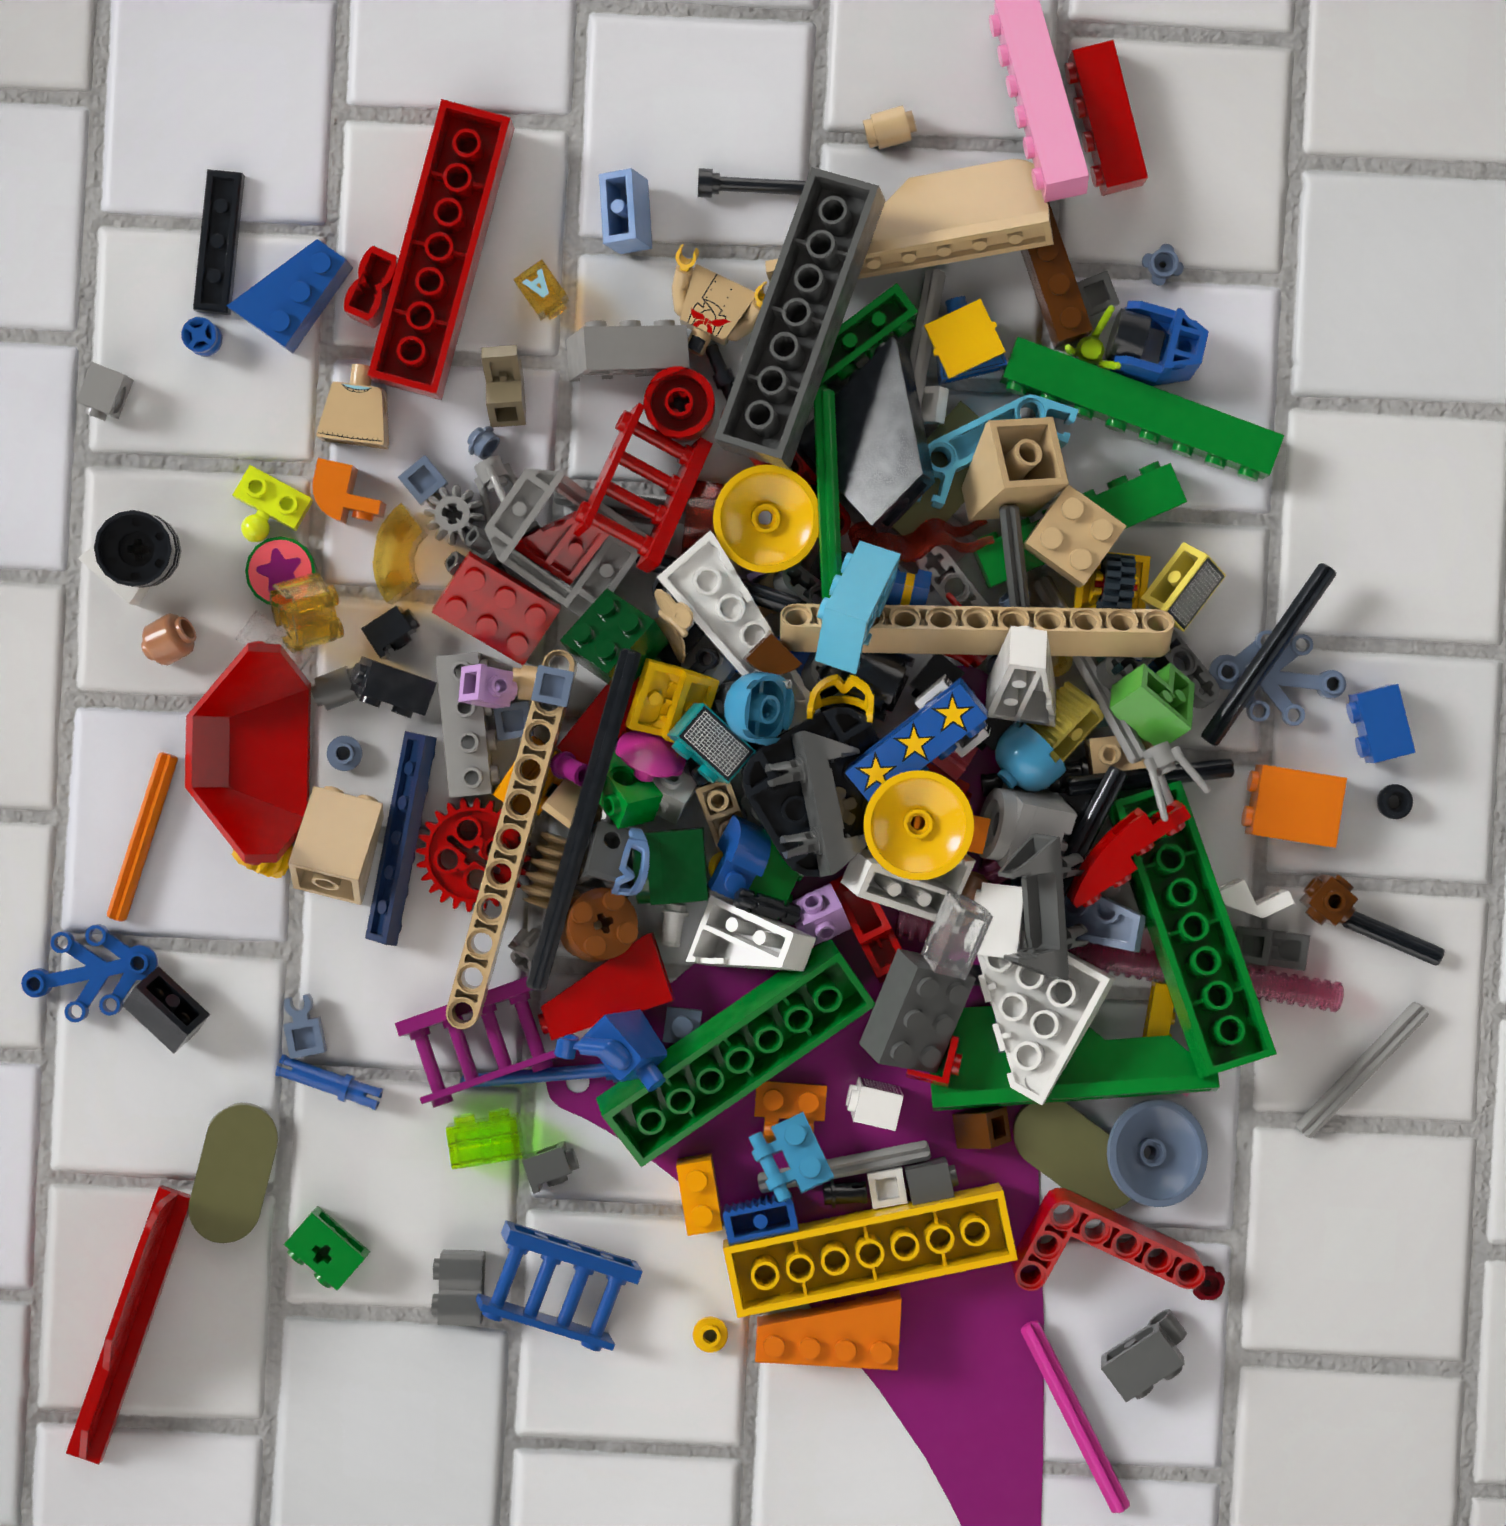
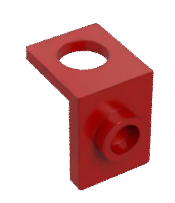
M952 1036L942 1077L907 1069L906 1077L948 1088L951 1074L958 1076L963 1055L956 1053L959 1037Z

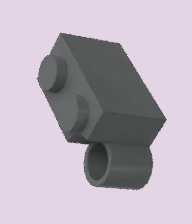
M1166 1309L1154 1316L1146 1327L1101 1356V1370L1125 1402L1130 1401L1134 1397L1141 1399L1152 1391L1154 1384L1163 1378L1170 1380L1182 1371V1366L1185 1365L1184 1356L1176 1345L1186 1337L1187 1332L1170 1309Z

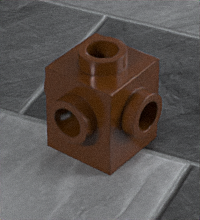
M1321 874L1319 877H1314L1303 890L1305 894L1299 901L1308 908L1305 913L1321 926L1324 923L1336 926L1338 923L1344 924L1356 910L1353 905L1358 901V898L1351 893L1354 887L1337 874L1333 878L1332 876ZM1335 894L1338 898L1330 907L1328 900L1330 896Z

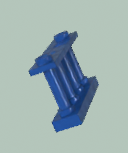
M506 1220L501 1235L505 1243L508 1244L507 1247L510 1251L493 1296L489 1297L478 1293L476 1297L480 1311H483L482 1315L499 1322L506 1318L581 1341L582 1346L593 1351H601L602 1348L613 1351L615 1343L610 1334L604 1331L621 1286L626 1285L627 1281L638 1285L643 1272L638 1263L622 1256ZM528 1251L541 1254L540 1257L543 1261L526 1306L522 1307L506 1302L523 1254L526 1255ZM561 1261L573 1264V1268L576 1271L559 1316L555 1317L539 1312L555 1267L560 1265ZM594 1271L605 1274L608 1283L592 1325L587 1327L572 1322L587 1279L589 1275H593Z

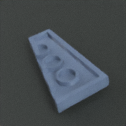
M1022 876L1011 879L1010 886L1022 887ZM1066 894L1064 898L1066 928L1081 923L1088 930L1087 933L1077 937L1078 939L1088 940L1094 944L1140 952L1146 916L1103 895L1097 902L1088 907L1081 905L1076 908Z

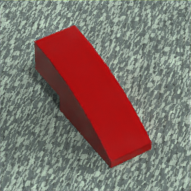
M841 876L829 883H831L879 983H883L897 949L902 948L880 904L857 897L841 883L843 878Z

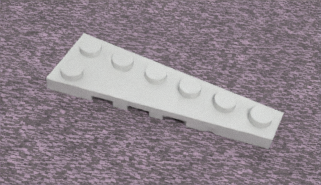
M710 530L656 578L678 603L682 602L688 605L693 612L694 622L741 676L760 672L751 667L743 657L767 633H772L773 635L774 633L715 535ZM796 669L785 674H779L787 680L783 682L786 688L792 689L794 694L795 711L789 729L807 719V705L810 691L804 686L802 678ZM820 708L817 709L814 714L821 711Z

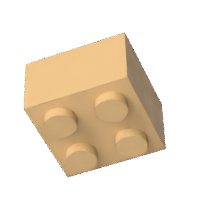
M1068 484L1060 491L1024 541L1023 547L1079 588L1086 584L1124 531L1126 525Z

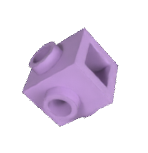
M831 883L792 901L801 907L800 919L795 923V926L798 930L816 938L814 946L851 929L844 909Z

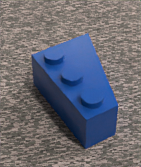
M316 239L228 304L227 307L293 354L353 267L344 257Z

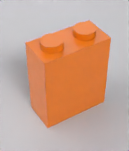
M1256 764L1255 771L1251 770L1248 775L1247 791L1251 792L1249 806H1244L1241 818L1242 826L1246 827L1245 834L1336 848L1347 778Z

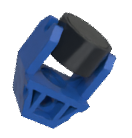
M1128 301L1127 307L1121 308L1115 318L1107 343L1105 359L1121 364L1120 369H1110L1109 371L1150 386L1189 381L1202 364L1209 331L1196 320L1190 319L1181 308H1177L1175 311L1144 301ZM1150 328L1161 330L1165 333L1157 364L1140 359Z

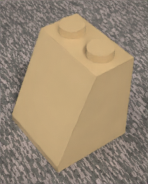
M1053 417L989 420L985 424L961 487L969 521L1000 519L999 508L1006 504H1017L1020 517L1033 516L1069 484Z
M314 786L288 862L293 888L362 905L384 818L383 803L368 795L356 797L344 794L342 790L332 786H325L324 788Z

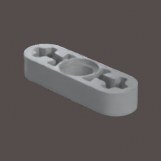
M928 543L918 550L916 554L917 567L919 570L932 572L931 585L948 606L952 605L946 599L945 584L951 578H959L963 582V590L955 598L962 606H964L962 603L968 598L972 606L989 607L942 546L936 543ZM931 552L934 555L941 554L937 560L946 571L941 576L933 566L929 565L925 568L924 565L928 562L926 558L928 553ZM949 566H952L953 569L947 571ZM939 577L938 581L935 582L934 578Z

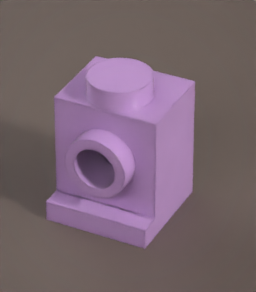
M485 664L461 667L458 702L492 709L510 707V702L515 699L518 690L517 683L512 681L513 671L488 667Z

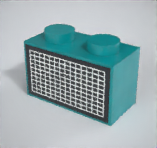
M693 703L667 734L674 741L671 747L684 759L688 760L691 757L700 765L697 769L698 772L713 784L716 781L729 784L746 764L749 757L756 752L704 703Z

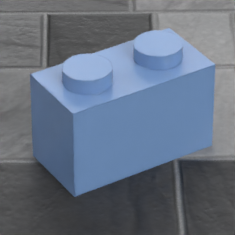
M632 168L599 174L603 244L619 254L652 249L648 179Z

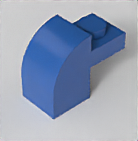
M733 814L717 843V846L723 852V856L707 885L710 890L734 900L736 891L740 888L749 889L756 875L762 877L770 856L771 839L763 827Z

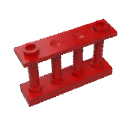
M638 403L630 412L624 410L617 421L615 429L619 431L618 436L588 502L583 501L576 511L574 520L578 524L573 534L580 537L591 525L637 549V554L641 556L636 568L650 573L660 565L713 443L700 437L691 446L688 444L685 446L680 445L639 422L645 406ZM632 434L675 457L677 463L681 465L677 475L669 476L625 452ZM618 465L663 488L664 493L667 494L664 504L656 506L613 483L611 480ZM607 495L650 518V523L654 525L650 536L646 534L643 537L597 512L604 496Z

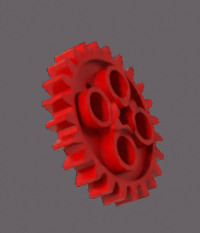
M480 797L475 798L472 807L469 806L466 798L460 800V809H457L451 802L447 803V815L439 810L434 812L439 821L437 824L431 821L425 822V825L431 831L430 835L420 834L418 838L426 842V847L416 849L417 853L425 855V860L417 863L416 866L427 868L428 870L421 880L427 881L432 879L434 884L429 889L430 893L439 889L443 892L439 902L443 903L450 897L453 898V909H457L462 902H465L467 912L473 910L479 889L471 884L470 874L474 869H480L484 872L486 865L479 860L470 863L468 861L469 853L450 843L447 837L449 835L455 837L469 849L478 846L480 848L478 855L488 861L489 847L493 842L502 810L501 808L498 812L494 811V800H490L485 808L482 807ZM466 820L473 821L478 827V834L473 840L465 839L460 832V827ZM508 829L503 835V842L508 848L516 849L521 843L519 838L521 835L515 829ZM446 849H450L457 854L458 863L454 869H448L441 863V854ZM526 855L524 862L530 861L532 857ZM497 864L496 866L500 868V873L496 874L493 872L494 878L500 883H507L511 879V869L506 864ZM522 867L520 875H526V872L529 871ZM518 881L517 888H521L522 883ZM488 898L484 903V911L487 910L488 900H491L496 907L500 906L501 903L495 898Z

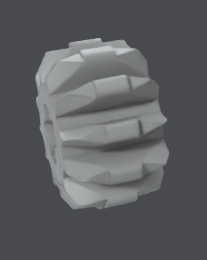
M454 485L452 496H450L446 488L441 487L439 488V493L443 499L439 501L434 496L428 498L430 503L436 507L435 509H424L425 516L435 517L434 520L426 524V528L428 530L439 528L435 534V539L438 541L443 540L448 534V544L454 546L457 542V534H459L463 543L466 544V531L471 530L475 526L473 521L482 522L485 520L483 514L473 513L480 509L483 504L480 500L470 503L474 492L470 489L461 496V487ZM452 507H457V510L463 514L461 520L456 518L458 522L456 524H452V521L446 517L448 510L453 512Z

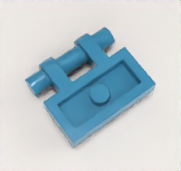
M804 1112L771 1127L776 1141L767 1144L762 1132L749 1137L754 1149L751 1153L755 1161L760 1162L767 1176L765 1183L769 1191L774 1192L779 1203L792 1197L787 1188L789 1183L796 1181L802 1194L834 1179V1175ZM780 1152L783 1153L790 1170L780 1173L773 1158V1155Z

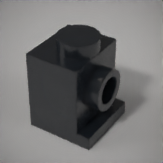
M396 605L362 627L361 630L379 658L386 660L391 657L388 649L393 648L394 651H397L412 641L410 635L416 632L420 624L410 609L403 611L401 607Z

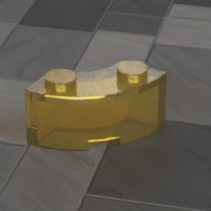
M403 503L395 507L382 523L376 536L377 540L372 561L377 587L386 603L394 605L421 585L415 573L414 558L419 545L428 536L409 508Z

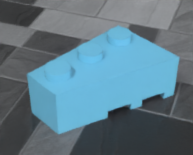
M859 541L853 554L849 552L846 554L841 568V573L843 574L842 576L835 575L829 592L831 597H824L818 610L817 618L822 619L815 661L857 674L863 645L868 646L872 638V634L869 632L876 617L880 618L892 590L901 554L863 541Z

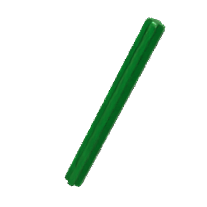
M818 389L813 403L822 600L824 597H831L829 592L835 575L842 576L834 391L830 389Z

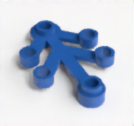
M104 925L90 926L85 933L86 941L92 946L103 945L120 958L119 960L107 962L75 941L74 936L70 932H58L51 938L50 944L52 949L57 953L66 952L86 966L49 973L42 968L30 970L22 978V989L28 996L37 998L48 994L52 987L89 980L78 998L67 1004L64 1010L65 1017L70 1022H80L88 1016L90 1005L109 976L124 973L113 992L103 996L99 1002L101 1012L111 1016L122 1010L123 1000L135 982L143 980L158 967L156 953L145 945L129 947L111 935ZM95 929H99L103 934L100 942L95 941L92 937ZM60 936H65L68 940V945L65 949L58 945V938ZM137 956L144 960V967L142 969H137L134 966L133 961ZM33 977L38 978L40 981V988L38 990H34L30 986V980ZM108 998L114 999L117 1003L114 1011L109 1010L106 1006ZM74 1005H78L82 1009V1015L79 1018L72 1014V1007Z

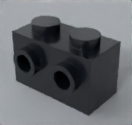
M159 966L134 987L122 1005L173 1054L199 1031L210 1016L196 1000Z

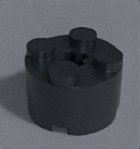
M861 653L860 667L856 676L869 685L874 695L875 719L884 723L887 721L888 717L884 711L892 712L909 678V676L905 675L907 670L905 667L907 665L913 668L915 658L902 653ZM852 687L844 694L865 700V694L856 687ZM846 704L847 706H850L866 714V711L864 709L855 705Z

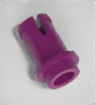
M564 751L555 754L550 762L553 775L558 779L573 781L576 785L582 787L588 765L576 760L575 756L570 752Z

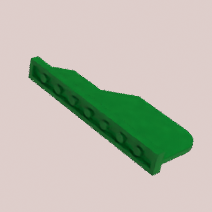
M992 1006L963 1008L952 1035L959 1037L956 1053L963 1055L958 1076L951 1074L948 1088L931 1084L933 1111L1038 1104L1010 1087L1007 1073H1011L1006 1052H998V1043L992 1026L995 1024ZM1089 1027L1045 1103L1217 1091L1220 1088L1219 1075L1216 1073L1199 1079L1190 1052L1170 1035L1105 1040ZM951 1040L937 1073L930 1072V1074L943 1076Z

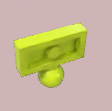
M249 465L232 494L235 499L257 510L256 514L247 516L241 524V532L250 542H261L266 539L270 531L269 518L297 531L313 503L312 498L251 465Z

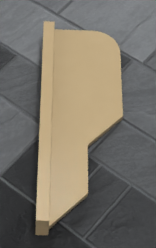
M1009 159L908 178L884 204L858 279L1054 245L1048 202L1044 203L1041 190L1036 191L1032 181L1031 170L1035 168L1034 164L1026 160ZM778 259L765 261L769 283Z

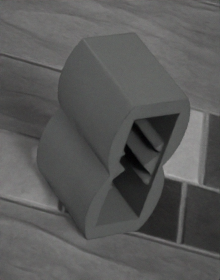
M443 1249L440 1253V1258H434L433 1280H439V1293L432 1296L431 1314L437 1315V1325L481 1326L483 1311H480L476 1297L478 1293L484 1295L485 1251Z

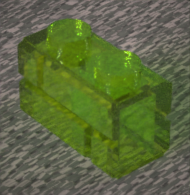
M500 1108L488 1111L489 1117L475 1119L474 1113L453 1117L454 1123H449L446 1127L452 1170L522 1159L525 1155V1147L519 1112L510 1113L509 1108Z

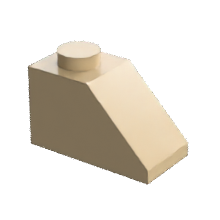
M564 779L541 808L570 829L581 786L576 785L573 781Z

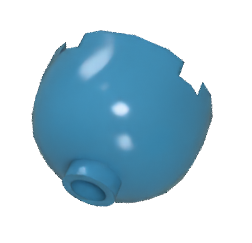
M753 672L743 675L731 685L724 703V716L730 729L739 738L767 746L781 739L777 738L782 729H789L795 711L793 691L786 688L783 681L787 680L783 676L768 672Z
M1015 721L1003 733L995 749V760L1001 769L997 775L1011 789L1016 785L1025 791L1037 792L1046 789L1065 773L1066 768L1061 758L1056 763L1051 758L1050 753L1054 749L1025 723L1020 727L1019 721Z

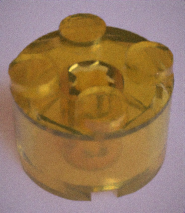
M319 573L307 574L272 585L275 588L270 591L273 618L276 627L283 626L287 636L281 638L290 652L296 653L344 637L343 625L337 617L335 606L339 604L337 591L332 584L326 586Z

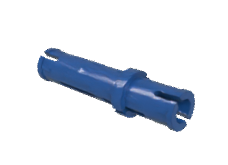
M285 1054L282 1055L279 1063L292 1067V1070L279 1066L276 1069L275 1075L277 1077H283L338 1096L337 1100L342 1102L350 1100L376 1110L380 1102L368 1098L366 1095L369 1094L382 1098L383 1088H377L354 1080L355 1076L346 1074L344 1077L297 1059H290Z

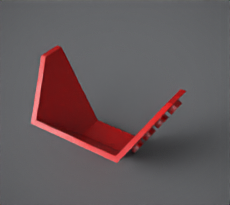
M263 641L247 643L186 716L185 788L241 860L250 865L277 863L296 840L309 802L311 683L281 644H267Z

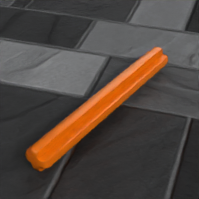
M160 752L157 755L107 911V917L110 919L125 921L128 917L178 758L172 754Z

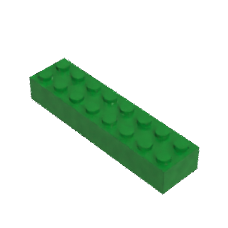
M1180 780L1170 783L1168 786L1174 801L1177 800L1182 803L1188 810L1191 818L1184 822L1186 824L1185 827L1172 836L1165 834L1154 841L1155 846L1147 853L1136 856V854L1131 856V859L1138 868L1131 873V882L1142 914L1146 916L1145 923L1200 1079L1276 1055L1277 1052ZM1153 789L1116 800L1108 814L1112 827L1137 808L1144 811L1148 817L1158 812L1159 809Z
M831 939L823 941L812 948L804 971H779L666 1049L667 1057L657 1066L666 1080L656 1090L648 1092L639 1079L624 1082L620 1081L598 1096L596 1100L601 1115L642 1168L875 1006V1002Z

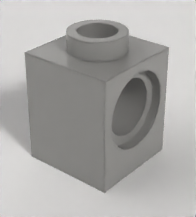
M91 362L76 402L86 406L85 413L105 421L107 415L119 419L134 380L122 373Z

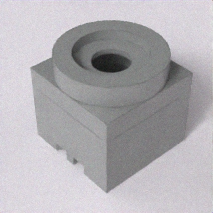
M1003 783L1002 788H994L989 792L982 806L980 817L989 818L991 821L983 854L979 855L985 859L995 860L1002 868L1017 849L1034 833L1060 837L1061 850L1066 851L1068 844L1063 839V836L1071 835L1077 813L1057 792L1046 789L1037 792L1025 791L1017 785L1011 789Z

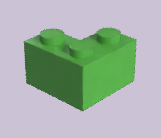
M1143 663L1112 685L1109 708L1119 720H1124L1136 730L1137 734L1144 741H1149L1153 746L1168 741L1170 744L1192 729L1195 683L1172 663L1167 664L1156 673Z

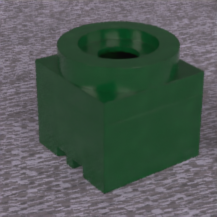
M704 827L644 832L650 851L649 870L643 889L636 895L637 904L650 903V905L708 901L709 887L707 885L708 873ZM632 849L635 884L639 876L641 853Z

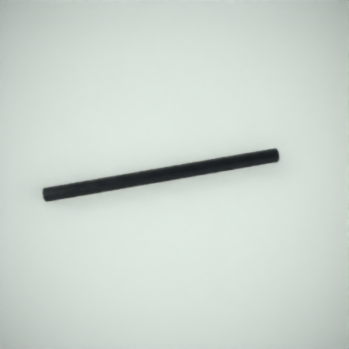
M622 648L620 650L526 981V986L536 991H544L547 988L640 662L641 654L633 649Z

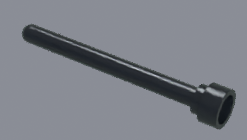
M699 168L698 197L712 198V194L719 195V191L801 195L806 181L720 177V173H713V169Z

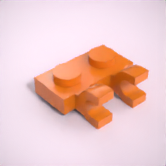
M766 1081L757 1087L754 1116L764 1117L763 1136L766 1143L776 1141L771 1127L779 1123V1118L789 1119L804 1112L814 1133V1121H825L827 1085Z

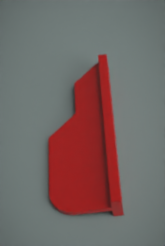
M164 1185L158 1187L66 1454L98 1465L103 1461L189 1215L191 1195Z

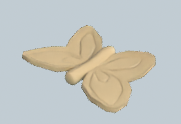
M656 589L654 594L661 610L658 611L659 617L654 620L668 639L678 661L684 663L686 654L683 637L688 635L686 629L692 625L693 612L688 605L682 602L676 603L668 593L661 589Z

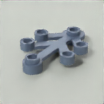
M1265 630L1259 632L1255 637V641L1236 656L1221 655L1211 662L1209 672L1217 681L1219 689H1233L1247 667L1245 666L1253 660L1262 647L1261 637L1264 634L1270 635L1272 631ZM1305 634L1296 635L1292 638L1290 644L1285 648L1260 684L1263 691L1282 713L1283 722L1290 726L1301 724L1305 719V711L1301 706L1293 704L1278 685L1315 689L1323 698L1339 697L1346 688L1345 677L1336 670L1324 671L1319 675L1280 671L1298 656L1307 655L1312 651L1313 641ZM1299 638L1304 639L1307 643V647L1303 652L1296 648V641ZM1225 665L1233 669V675L1229 679L1224 678L1221 673ZM1331 677L1335 678L1338 682V686L1334 691L1327 687V681ZM1254 695L1245 706L1247 716L1252 721H1264L1270 715L1269 705L1264 701H1257ZM1257 704L1261 705L1264 709V713L1260 718L1253 715V707ZM1292 708L1296 709L1299 713V717L1295 722L1290 721L1288 718V712Z

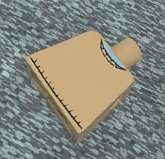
M352 364L350 383L332 382L316 433V437L320 440L389 449L387 392L383 388L371 386L372 380L367 376L370 366Z

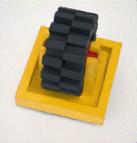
M1108 552L1086 584L1079 588L1075 586L1073 608L1146 609V604L1141 600V597L1148 589L1151 556Z

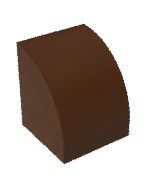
M767 633L743 657L754 669L776 675L791 672L802 664L772 633Z
M1007 1106L970 1109L952 1114L957 1149H992L1012 1141Z

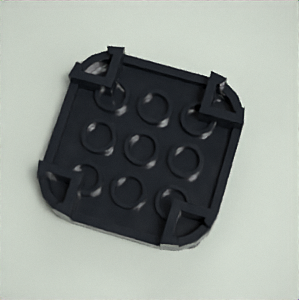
M832 706L814 714L813 719H806L777 736V738H781L778 742L758 747L755 750L756 752L749 757L746 764L741 768V784L750 805L783 860L793 871L804 876L820 877L815 852L785 859L782 852L797 847L798 843H780L782 835L787 836L810 831L801 782L796 781L770 787L767 781L783 775V772H765V766L769 763L774 764L794 760L795 753L791 735L800 731L814 733L858 748L860 754L834 759V763L829 762V767L832 768L835 787L839 786L846 790L845 799L854 797L857 802V807L850 810L856 817L854 823L848 825L843 822L844 838L845 834H849L851 837L863 835L864 815L868 801L845 774L848 764L880 739L874 731L872 724L867 722V718L847 706Z

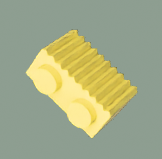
M1067 681L1064 682L1063 687L1056 690L1055 727L1026 723V725L1035 730L1054 749L1050 755L1055 763L1060 758L1064 762L1103 720L1104 715L1095 700Z

